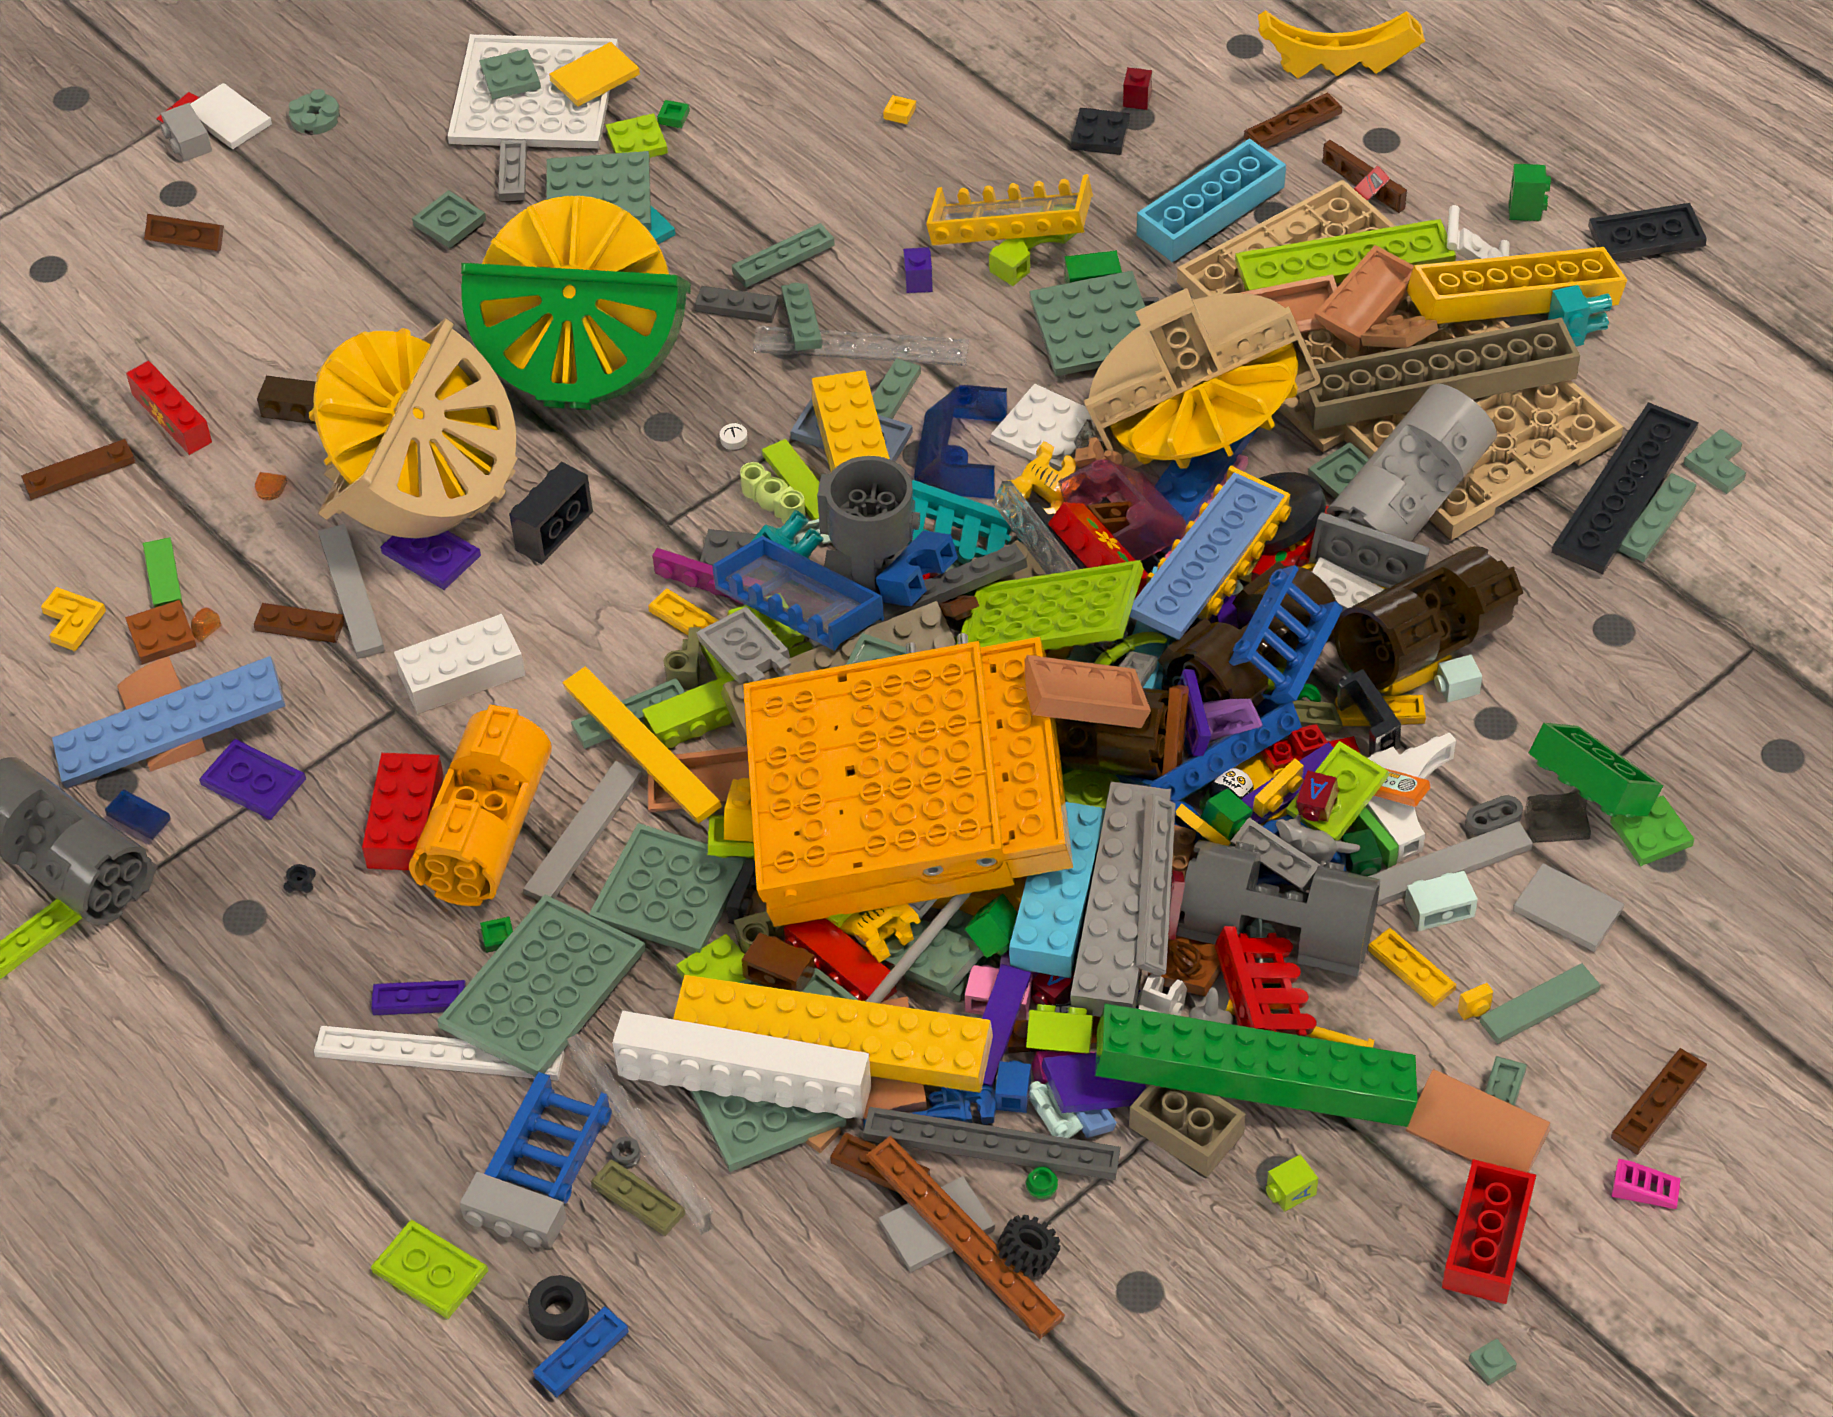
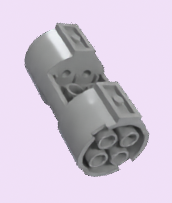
M1444 384L1431 385L1329 506L1327 512L1332 516L1411 542L1443 501L1496 440L1497 430L1487 413L1464 393Z

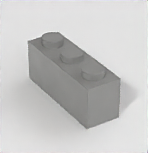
M476 1172L460 1201L463 1219L475 1227L484 1226L493 1229L503 1237L512 1236L521 1239L527 1245L534 1248L543 1247L550 1250L567 1219L564 1202L480 1172Z

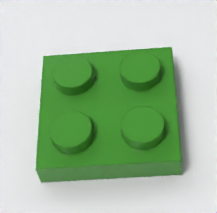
M1664 795L1657 797L1648 817L1634 816V818H1629L1624 815H1617L1616 817L1611 816L1610 819L1611 825L1640 866L1692 847L1694 844L1693 836Z

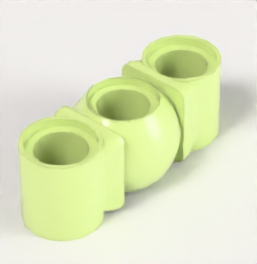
M757 462L746 463L741 467V487L745 497L758 502L761 508L774 512L775 517L781 518L784 524L794 510L801 512L806 518L805 501L801 492L794 490L791 486L788 487L784 480L771 477V472L765 471L764 467Z

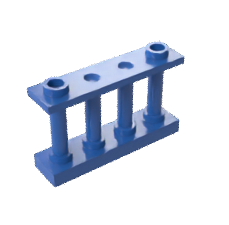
M1295 565L1278 569L1272 574L1269 580L1270 585L1242 638L1235 644L1233 648L1234 653L1229 661L1233 666L1250 661L1275 683V690L1270 699L1277 705L1297 700L1343 610V607L1336 601L1317 605L1292 583L1299 569ZM1286 593L1311 614V620L1307 628L1280 605ZM1274 616L1299 637V643L1295 651L1268 628ZM1262 639L1287 660V666L1283 674L1256 651Z
M538 1072L484 1174L548 1194V1197L566 1204L572 1193V1184L602 1126H606L610 1121L612 1109L609 1108L607 1094L601 1092L595 1106L556 1094L554 1089H552L550 1075ZM552 1105L588 1117L582 1131H578L542 1119L541 1115L545 1107ZM540 1131L574 1142L575 1144L569 1156L566 1157L528 1144L531 1133ZM525 1156L561 1168V1171L555 1183L514 1170L518 1158Z

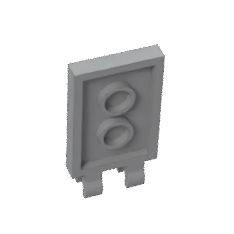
M747 607L696 632L699 642L739 684L747 680L748 682H755L766 679L763 672L772 667L778 677L793 675L788 669L791 666L788 660L790 658L788 649Z

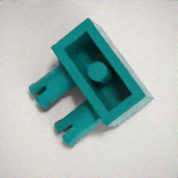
M1578 285L1553 290L1548 320L1562 318L1575 346L1584 345L1587 333L1608 329L1609 320L1604 311L1612 309V299L1608 293L1586 298ZM1602 312V313H1599V314L1590 316V314Z
M794 510L781 528L765 524L752 541L764 536L810 559L809 556L824 538L815 529L809 528L800 542L795 544L794 539L809 521L801 512ZM769 570L775 578L779 576V574ZM793 581L787 583L788 585L797 588L800 586L799 584Z

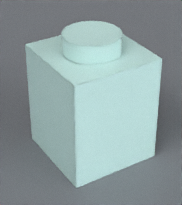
M1467 655L1440 662L1434 682L1437 691L1443 693L1448 703L1480 694L1482 674L1472 655Z

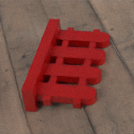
M1224 926L1214 946L1238 1026L1296 1034L1304 1037L1307 1034H1311L1317 1025V1021L1312 1015L1300 1013L1299 1010L1306 1005L1309 996L1305 990L1293 988L1291 984L1297 981L1301 970L1296 964L1285 963L1284 958L1288 957L1293 949L1292 943L1286 938H1277L1276 933H1268L1266 938H1248L1247 933H1239L1238 935L1235 926ZM1254 958H1273L1274 963H1256ZM1262 983H1280L1282 988H1263ZM1270 1009H1288L1290 1014H1271Z

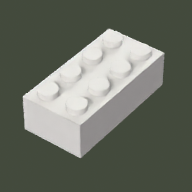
M502 614L394 652L398 674L417 714L526 676L522 654Z

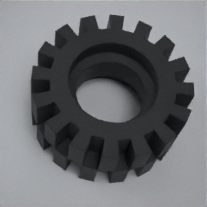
M1018 1215L1013 1220L1010 1219L1000 1235L996 1247L1000 1251L998 1254L1000 1259L1006 1258L1004 1264L1007 1267L1012 1264L1015 1266L1014 1272L1019 1273L1020 1270H1023V1276L1029 1277L1032 1272L1034 1277H1038L1040 1273L1043 1275L1049 1270L1060 1251L1061 1245H1058L1060 1242L1059 1237H1054L1056 1231L1053 1228L1047 1229L1048 1223L1045 1221L1042 1224L1038 1223L1039 1218L1035 1216L1030 1220L1029 1215H1023L1022 1218Z

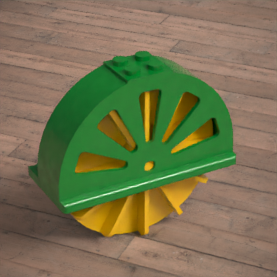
M562 196L530 205L512 218L495 238L493 237L482 264L461 263L463 314L467 329L477 350L499 376L518 389L536 396V400L542 401L543 406L548 408L565 409V404H570V408L591 410V405L599 406V402L621 396L647 380L661 366L672 350L681 330L686 294L691 293L690 282L678 275L669 274L666 260L659 245L638 219L617 205L586 196Z

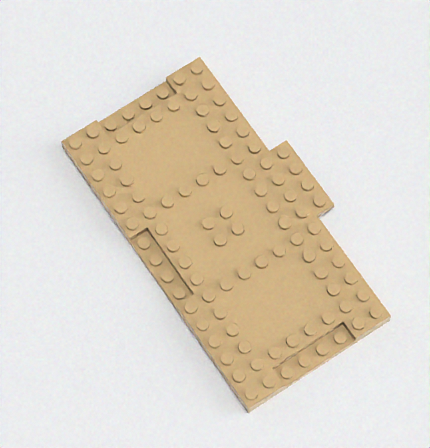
M1341 180L1177 267V283L1183 289L1187 288L1189 294L1194 299L1219 294L1245 292L1246 289L1235 262V253L1394 227L1395 225L1349 184ZM1409 294L1390 315H1402L1403 319L1422 316ZM1500 317L1437 324V332L1412 346L1510 328V326ZM1326 328L1301 333L1314 365L1401 349L1395 347L1363 346L1360 351H1357L1341 341ZM1571 380L1472 399L1487 413L1497 430V438L1429 520L1450 540H1453L1494 516L1495 508L1573 462L1580 466L1621 442L1624 426ZM1299 394L1293 398L1285 399L1278 408L1322 452L1345 440L1347 443L1351 442L1369 459L1408 413L1404 412L1313 430Z

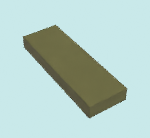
M612 1159L591 1180V1186L664 1236L686 1214L684 1207Z

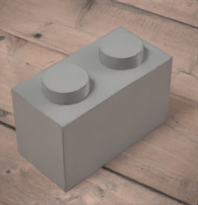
M190 103L161 113L163 124H160L162 133L166 139L170 138L169 142L175 154L179 153L184 162L212 152L208 132Z

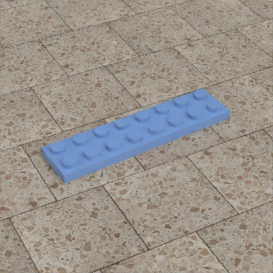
M1234 472L1134 600L1129 617L1180 640L1240 561L1285 495Z
M271 656L52 737L62 784L65 788H69L285 707L273 659Z

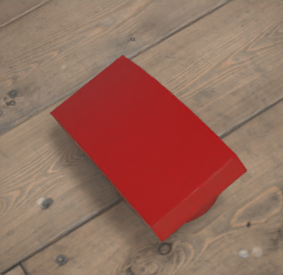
M1314 724L1292 731L1288 739L1277 741L1262 750L1260 754L1274 774L1275 770L1285 768L1294 759L1302 760L1328 743L1318 725Z

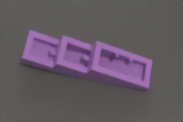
M1226 699L1203 702L1211 733L1210 740L1262 726V722L1251 699ZM1185 730V737L1189 741L1187 731Z

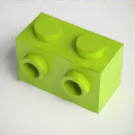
M1037 1004V1010L1029 1011L1026 1048L1090 1053L1093 1015H1087L1086 1008L1068 1007V1013L1055 1012L1056 1006Z

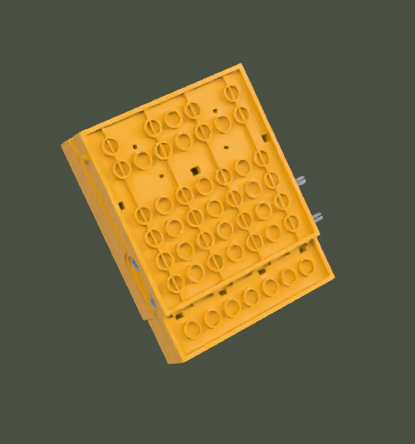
M961 633L957 636L958 645L917 652L916 644L910 642V644H906L907 654L743 684L756 885L762 902H766L767 913L774 927L829 918L831 915H846L1014 885V878L1073 868L1055 718L1032 715L1026 690V656L1046 657L1040 637L981 647L979 641L968 643V635Z

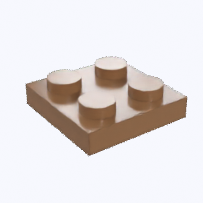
M1402 315L1390 316L1386 322L1371 326V330L1361 335L1362 346L1408 348L1437 332V320H1425L1424 316L1412 317L1410 319H1403Z

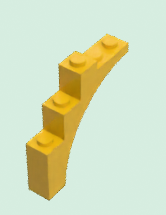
M1266 10L1258 15L1260 26L1258 31L1263 39L1270 40L1282 57V60H1280L1281 66L1287 73L1291 72L1297 79L1320 64L1325 70L1332 71L1336 76H1339L1358 62H1361L1365 68L1369 67L1377 74L1425 42L1422 25L1408 11L1377 26L1343 33L1312 32L1296 28L1277 19Z

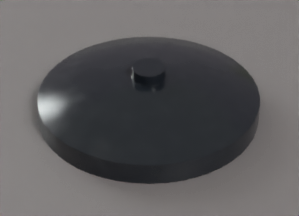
M1281 472L1258 478L1291 494L1289 506L1291 507L1290 515L1284 523L1280 522L1278 524L1274 538L1264 543L1261 555L1285 549L1297 543L1314 530L1321 512L1325 513L1326 509L1324 493L1320 484L1314 478L1297 472Z

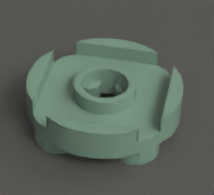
M313 90L310 94L303 95L289 103L291 124L295 130L301 133H305V130L313 131V134L325 133L334 128L338 123L337 118L340 116L339 104L335 98L325 94L324 90Z

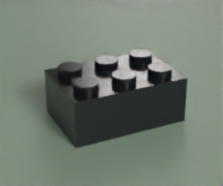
M561 461L554 469L547 473L546 477L536 487L530 490L529 494L519 504L512 508L509 516L515 550L542 565L593 513L587 474Z

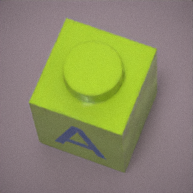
M1300 1154L1268 1171L1267 1186L1265 1188L1270 1200L1273 1203H1278L1285 1212L1317 1195L1318 1177Z

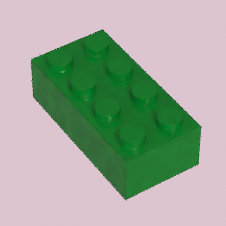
M1543 722L1528 752L1529 755L1537 760L1536 764L1539 767L1555 772L1560 782L1576 787L1580 790L1579 795L1581 797L1597 802L1601 805L1600 810L1612 817L1617 815H1624L1629 818H1634V816L1648 817L1664 786L1579 726Z

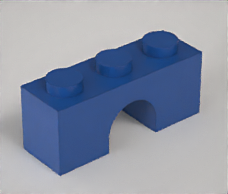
M923 530L876 578L883 602L912 606L927 591L922 575L928 573L943 574L958 559L951 534Z

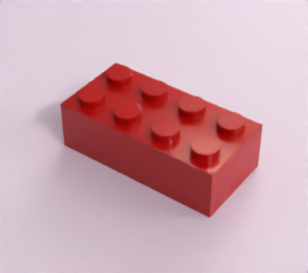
M381 752L362 845L367 869L409 871L410 860L444 780L440 755Z
M1472 1159L1442 1282L1443 1289L1507 1304L1533 1195L1536 1174Z

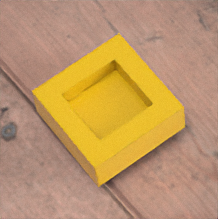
M892 95L883 111L884 119L908 124L916 110V101Z
M1484 983L1460 994L1457 1012L1463 1020L1473 1016H1482L1491 1009L1494 991L1488 983Z

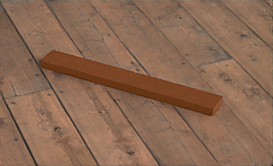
M891 1135L866 1154V1160L1039 1339L1043 1338L1064 1320L1065 1314L1028 1276H1023L1022 1270L1016 1273L1013 1271L1015 1266L1011 1264L1007 1267L1004 1264L1006 1258L1000 1259L998 1255L1000 1251L997 1250V1244Z

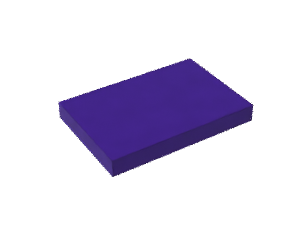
M449 531L425 538L391 536L380 547L383 555L443 590L450 586L481 556L479 548Z
M237 739L230 743L199 778L202 786L270 820L306 780L305 773Z
M1096 1052L1043 1058L1041 1063L1061 1113L1131 1106L1147 1088L1142 1083L1095 1076Z

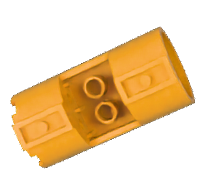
M489 704L487 710L477 712L470 717L410 860L409 871L415 882L419 886L426 884L436 891L434 896L443 901L461 906H480L483 900H493L550 758L552 745L548 736L535 723L520 716L518 709Z

